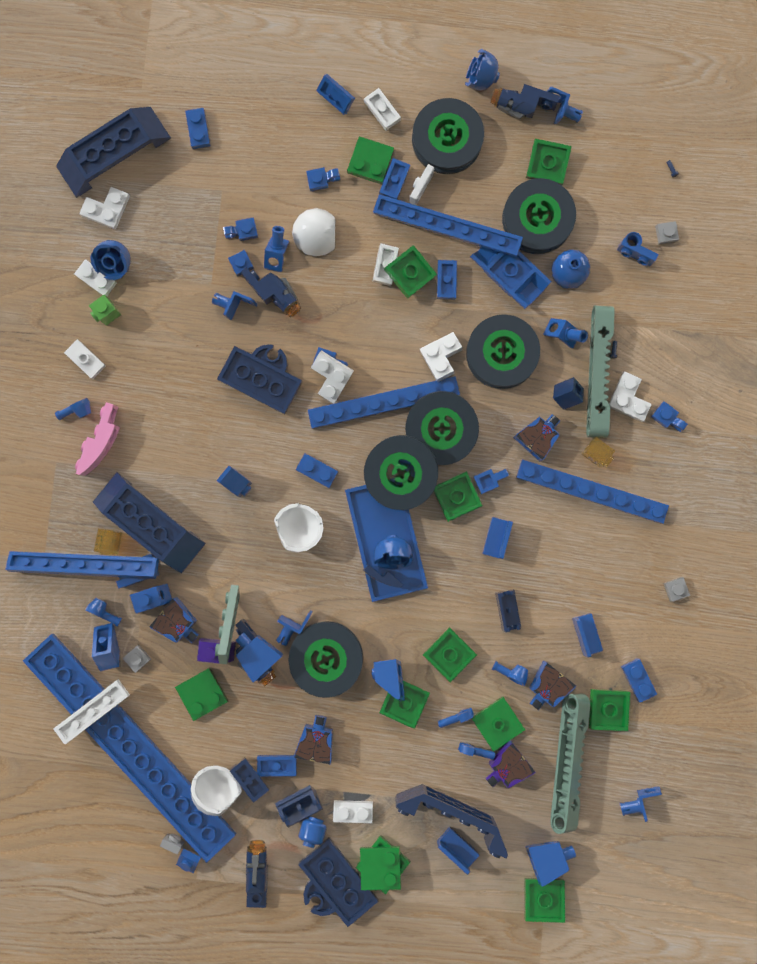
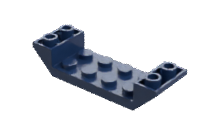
M151 107L130 108L67 147L56 167L75 197L78 198L92 189L89 184L91 180L150 143L157 148L170 140L171 137Z
M116 472L94 499L93 503L103 515L160 561L182 574L206 543L193 532L187 531L131 486L132 483Z
M424 784L396 794V808L401 814L415 816L420 802H423V805L429 809L437 808L441 810V814L446 817L452 818L454 816L459 819L460 823L466 826L473 825L478 827L477 830L485 834L484 840L489 853L496 858L504 857L507 859L508 853L493 816Z

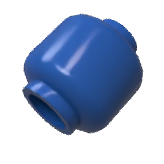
M309 817L302 821L298 837L304 841V846L314 848L315 845L323 843L327 830L326 825L323 824L324 820Z

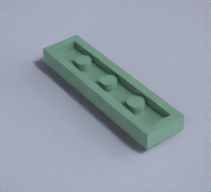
M231 585L230 592L226 593L225 603L227 608L223 609L222 612L224 624L219 628V638L221 640L220 644H216L215 656H218L219 664H228L240 599L239 585Z

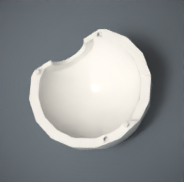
M318 208L309 209L300 214L294 222L292 230L293 241L298 249L311 256H322L335 249V217L328 211Z
M299 503L290 504L281 509L274 519L281 543L288 551L296 553L307 551L314 547L322 537V518L317 511L309 506Z
M208 766L198 771L193 778L190 789L192 801L197 809L206 815L212 816L222 815L242 792L240 784L231 774L230 770L220 766Z

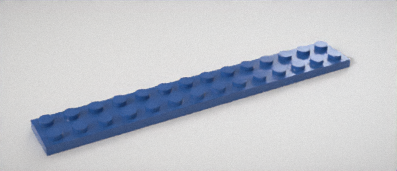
M54 633L49 635L23 660L27 667L71 715L105 690ZM119 704L85 729L206 863L236 835V832L221 816L206 815L197 809L191 797L190 789L192 784Z

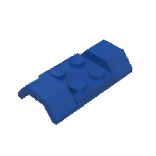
M481 247L470 256L504 292L517 301L524 309L530 306L552 282L520 251L517 257Z

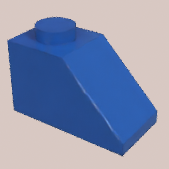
M228 466L216 480L237 497L246 496L251 490L250 485L252 482L231 466Z
M113 623L94 627L92 658L100 671L119 667L120 650Z
M397 659L374 662L372 677L375 682L395 699L405 701L401 662Z

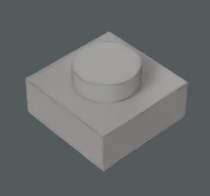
M676 221L661 223L655 226L658 244L672 243L679 240Z
M684 577L663 583L670 602L690 596Z
M137 645L123 660L136 673L151 658L140 645Z
M167 833L160 847L178 855L185 841L181 840V837L176 834Z

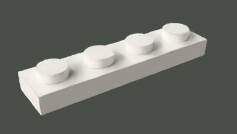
M118 679L56 726L54 731L62 742L67 744L130 694Z

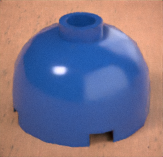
M484 49L478 50L480 55L478 58L474 57L466 74L469 82H465V85L478 91L485 90L493 83L495 84L500 76L498 60L493 54Z
M106 240L99 243L93 249L90 256L94 270L97 273L100 272L108 280L122 278L129 270L131 264L128 249L122 243L114 240Z
M578 250L564 251L557 256L552 264V277L554 281L565 289L580 287L584 284L590 273L589 259Z
M389 535L377 544L374 550V564L377 563L379 568L398 569V565L401 564L407 567L413 563L412 549L404 539L398 538L397 535Z

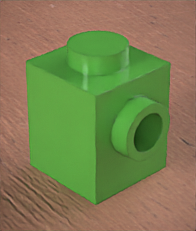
M105 294L89 305L92 309L90 313L97 322L101 321L106 326L121 316V313Z

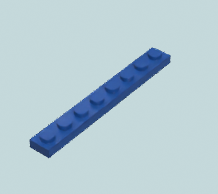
M380 194L373 210L375 215L517 257L523 241V237Z
M456 376L445 378L439 382L432 381L308 409L311 428L315 429L412 407L420 398L432 392L447 391L460 395Z
M523 459L516 476L517 479L660 524H664L669 505Z
M9 551L5 570L21 573L156 579L159 559L151 557Z

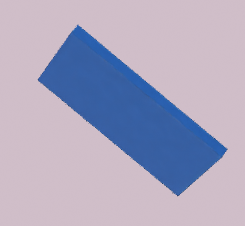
M394 478L390 479L396 485L403 486L402 482H397ZM366 485L346 489V497L363 567L365 568L367 565H370L382 577L386 572H390L403 584L401 588L389 586L365 573L372 602L427 589L426 577L409 510H394L381 505L371 496ZM389 535H397L398 538L404 539L410 545L413 563L407 567H404L403 564L398 565V569L379 568L377 563L374 564V550L377 544Z

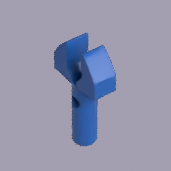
M472 708L463 709L458 714L439 720L438 725L440 728L459 721L460 723L473 718Z
M464 742L459 744L458 750L463 754L469 756L476 755L492 760L495 758V752L477 748Z

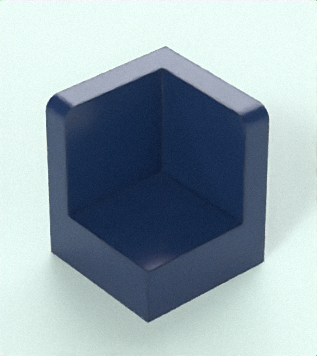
M574 377L554 386L553 399L563 410L583 403L584 388Z

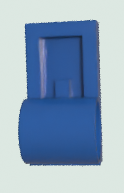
M637 232L627 234L617 248L621 255L627 258L632 257L643 266H651L659 255L641 246L642 237ZM628 240H632L635 246H630Z

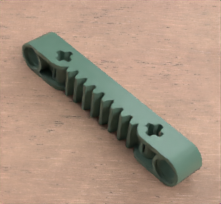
M594 305L592 309L586 435L592 438H608L610 404L606 401L609 396L604 393L609 391V388L605 387L609 380L605 378L610 375V373L606 372L610 365L606 363L610 360L607 355L611 352V350L607 349L611 345L608 341L614 334V306ZM599 406L602 412L599 413L598 410H595V407Z
M568 694L562 703L550 820L551 827L557 834L573 832L578 827L580 798L577 795L580 794V791L577 789L581 786L578 780L582 778L579 772L582 770L580 764L583 762L581 756L584 754L582 748L585 746L582 740L586 738L584 734L588 728L590 700L585 694Z

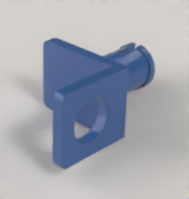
M550 87L547 92L560 95L558 100L560 106L554 124H557L563 116L578 123L583 111L568 105L570 94Z
M274 226L272 228V237L268 242L264 255V268L278 272L283 270L284 254L289 245V240L283 239L285 229L281 226ZM269 258L277 259L279 264L277 266L271 265Z
M233 291L231 298L219 293L214 294V297H217V299L212 298V304L225 308L223 315L229 320L233 319L240 301L256 307L258 305L254 299Z
M555 318L550 319L543 333L548 337L559 338L570 348H574L577 341L584 343L588 338L587 331L578 330L567 320ZM554 324H558L557 330L551 332V327Z
M310 610L302 626L281 615L277 622L284 627L276 641L280 643L283 637H285L282 645L287 646L294 632L301 634L313 611Z
M659 786L637 790L639 797L637 800L620 803L623 816L640 812L643 814L645 822H648L642 798L662 795Z

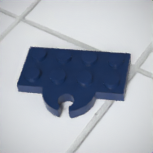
M272 344L262 345L256 348L252 354L234 346L217 380L285 415L303 381L286 372L288 363L284 352L279 349L278 357L275 360H270L268 353L274 349Z
M330 837L298 863L310 879L306 883L303 893L305 905L309 904L312 897H318L321 900L319 905L311 908L310 912L313 914L327 916L336 912L346 926L349 927L378 903V898L372 890H361V876Z

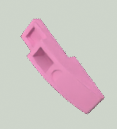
M106 402L105 406L101 408V420L94 430L95 439L87 437L86 441L82 443V455L77 460L75 466L76 474L82 476L89 474L100 464L111 449L120 427L113 424L118 410L117 406Z

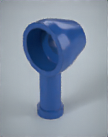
M88 398L82 399L61 411H56V418L62 420L72 413H75L79 418L91 414Z
M95 598L88 604L85 611L107 620L117 627L119 626L122 618L106 612V602Z
M495 661L492 667L493 671L495 670L507 676L511 681L525 686L528 677V670L526 668L516 665L510 670Z

